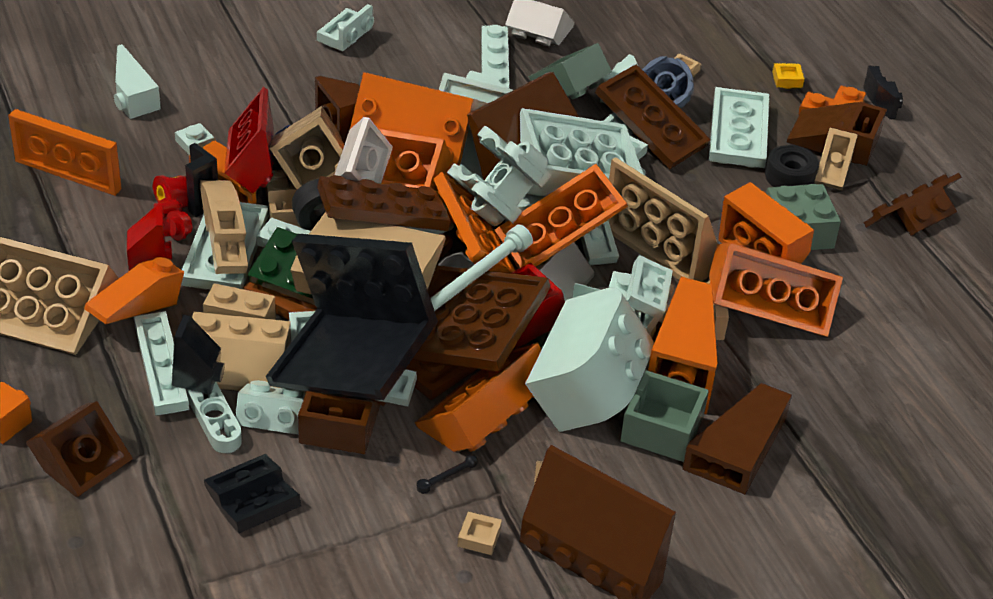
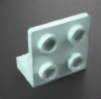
M639 255L633 264L626 300L632 308L642 312L641 323L652 338L656 330V324L658 321L663 323L669 308L667 301L674 289V285L671 284L673 270Z

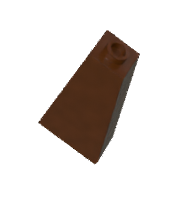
M763 383L759 384L689 442L682 470L746 495L787 418L792 394Z

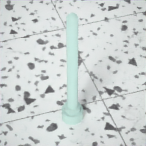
M520 224L506 233L504 243L430 298L434 311L511 252H523L533 244V237L529 230Z

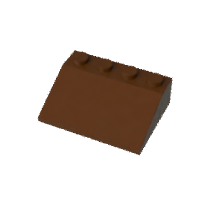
M548 72L467 114L483 180L486 179L500 161L480 143L477 134L484 125L500 136L507 144L509 141H512L518 145L521 143L520 111L522 108L579 117L554 72Z
M551 445L546 451L522 518L520 542L525 544L530 550L541 553L555 561L560 567L569 569L586 579L590 584L599 586L618 599H650L663 583L676 512Z

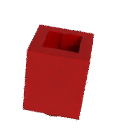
M163 205L155 206L127 230L129 271L139 263L154 260L158 257L173 260L172 241L166 242L165 237L171 236L170 218H164Z

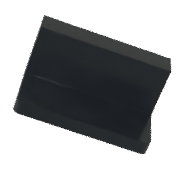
M193 143L190 145L191 162L185 165L188 210L193 216L198 217L204 214L200 180H218L217 158L197 143Z

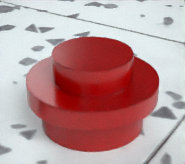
M178 210L170 211L167 214L166 218H170L171 237L177 241L185 239L192 232L193 228L190 216L186 212Z

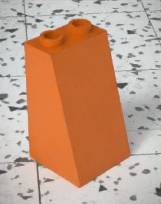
M681 276L651 350L648 371L708 389L709 393L704 413L707 414L718 364L712 284Z

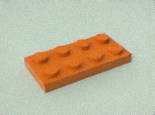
M14 109L8 115L15 162L114 196L122 189L116 142L18 109Z
M441 172L433 179L439 190L438 194L448 208L447 213L450 220L458 228L455 231L456 235L467 247L466 255L476 264L500 246L501 242L493 227L472 210V202L475 197L444 172ZM506 256L488 271L511 273L515 269L508 256Z

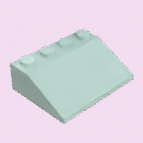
M525 108L521 109L520 140L521 142L528 141L547 158L548 163L545 170L551 174V177L542 188L534 184L527 194L547 196L594 164L598 165L609 180L611 160L615 157L643 174L626 125Z

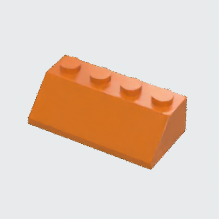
M594 164L525 209L513 224L507 221L494 230L501 243H504L506 233L514 226L520 224L526 227L533 237V244L523 252H511L509 256L518 268L530 262L536 267L626 209L628 205L598 165Z
M733 243L716 245L709 272L713 304L828 337L843 280L842 276Z
M536 343L512 350L500 371L480 369L417 420L415 424L418 429L453 452L465 449L472 452L482 447L487 442L486 436L503 429L508 424L506 419L511 415L514 416L524 411L529 406L527 402L531 398H535L525 383L542 350L539 344Z

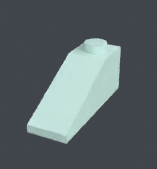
M118 45L116 61L117 94H114L117 108L123 110L129 119L160 110L159 86L123 45Z

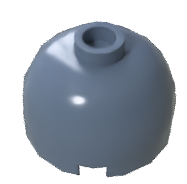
M661 56L650 61L643 68V71L680 109L690 101L694 92V78L689 66L681 59Z

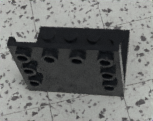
M297 234L292 240V244L317 310L267 373L266 378L269 386L384 401L438 323L412 242Z

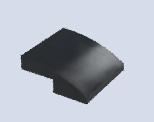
M267 454L204 479V485L213 501L238 534L302 506L300 495L283 480L281 467Z

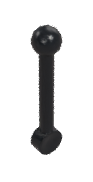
M468 455L464 462L429 480H418L417 491L422 494L428 493L430 486L467 467L474 468L478 464L477 457L475 455Z

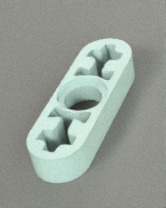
M215 382L211 394H208V398L205 400L202 392L187 389L189 404L212 448L219 453H232L238 450L242 444L241 427L217 382ZM211 410H218L223 413L215 418L205 415ZM224 428V432L228 438H226L224 435H220V429Z

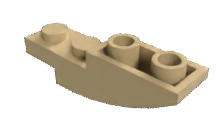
M200 180L206 231L210 234L215 274H247L248 261L244 242L246 230L235 187L230 180Z

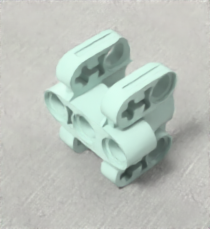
M484 125L477 136L480 143L500 159L498 164L485 180L476 173L473 174L462 164L459 166L454 163L447 173L475 197L471 208L491 226H497L507 219L513 224L523 212L517 207L523 197L534 184L542 188L551 177V174L545 170L548 160L528 141L521 142L518 145L509 141L507 144L500 136Z

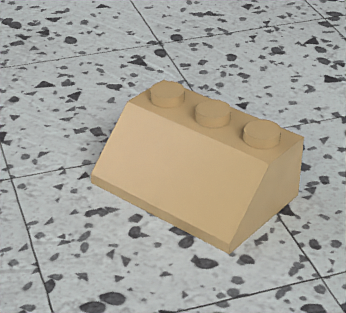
M194 312L192 319L221 347L220 362L225 363V370L222 381L217 382L220 389L240 391L247 383L250 384L251 381L268 382L266 378L267 373L291 344V321Z

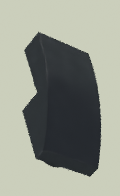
M868 66L863 86L866 95L874 106L887 109L886 117L896 119L897 111L901 109L903 104L902 93L898 91L895 82L886 81V77L882 76L879 66Z

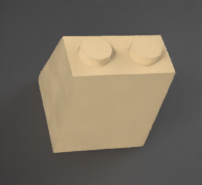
M321 106L273 136L269 149L298 190L303 184L318 179L320 176L330 177L335 175L344 143L337 128Z

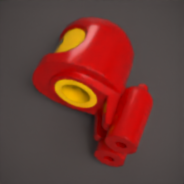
M159 175L154 178L152 187L158 202L154 204V207L163 205L164 218H166L170 211L178 210L182 212V208L188 207L186 176L167 177Z

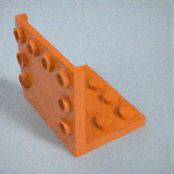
M363 72L350 129L363 117H368L378 129L444 139L452 155L448 167L449 170L454 163L459 166L461 163L470 126L467 114L488 103Z

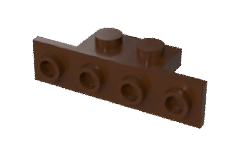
M957 173L948 178L946 174H943L931 182L932 186L928 187L925 183L911 191L913 195L908 197L907 193L902 194L891 201L892 206L888 207L887 203H884L871 211L873 216L865 221L864 225L867 228L898 213L909 234L912 236L957 212L944 189L962 178L960 173Z

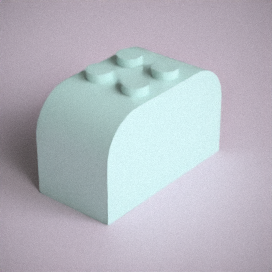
M606 288L567 299L525 385L559 432L603 422L618 414L632 400L650 359L654 341L621 291L617 288Z

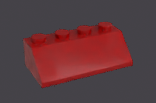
M265 87L259 91L229 128L224 174L253 194L260 186L262 188L267 186L273 177V153L269 148L274 136V125L269 92Z

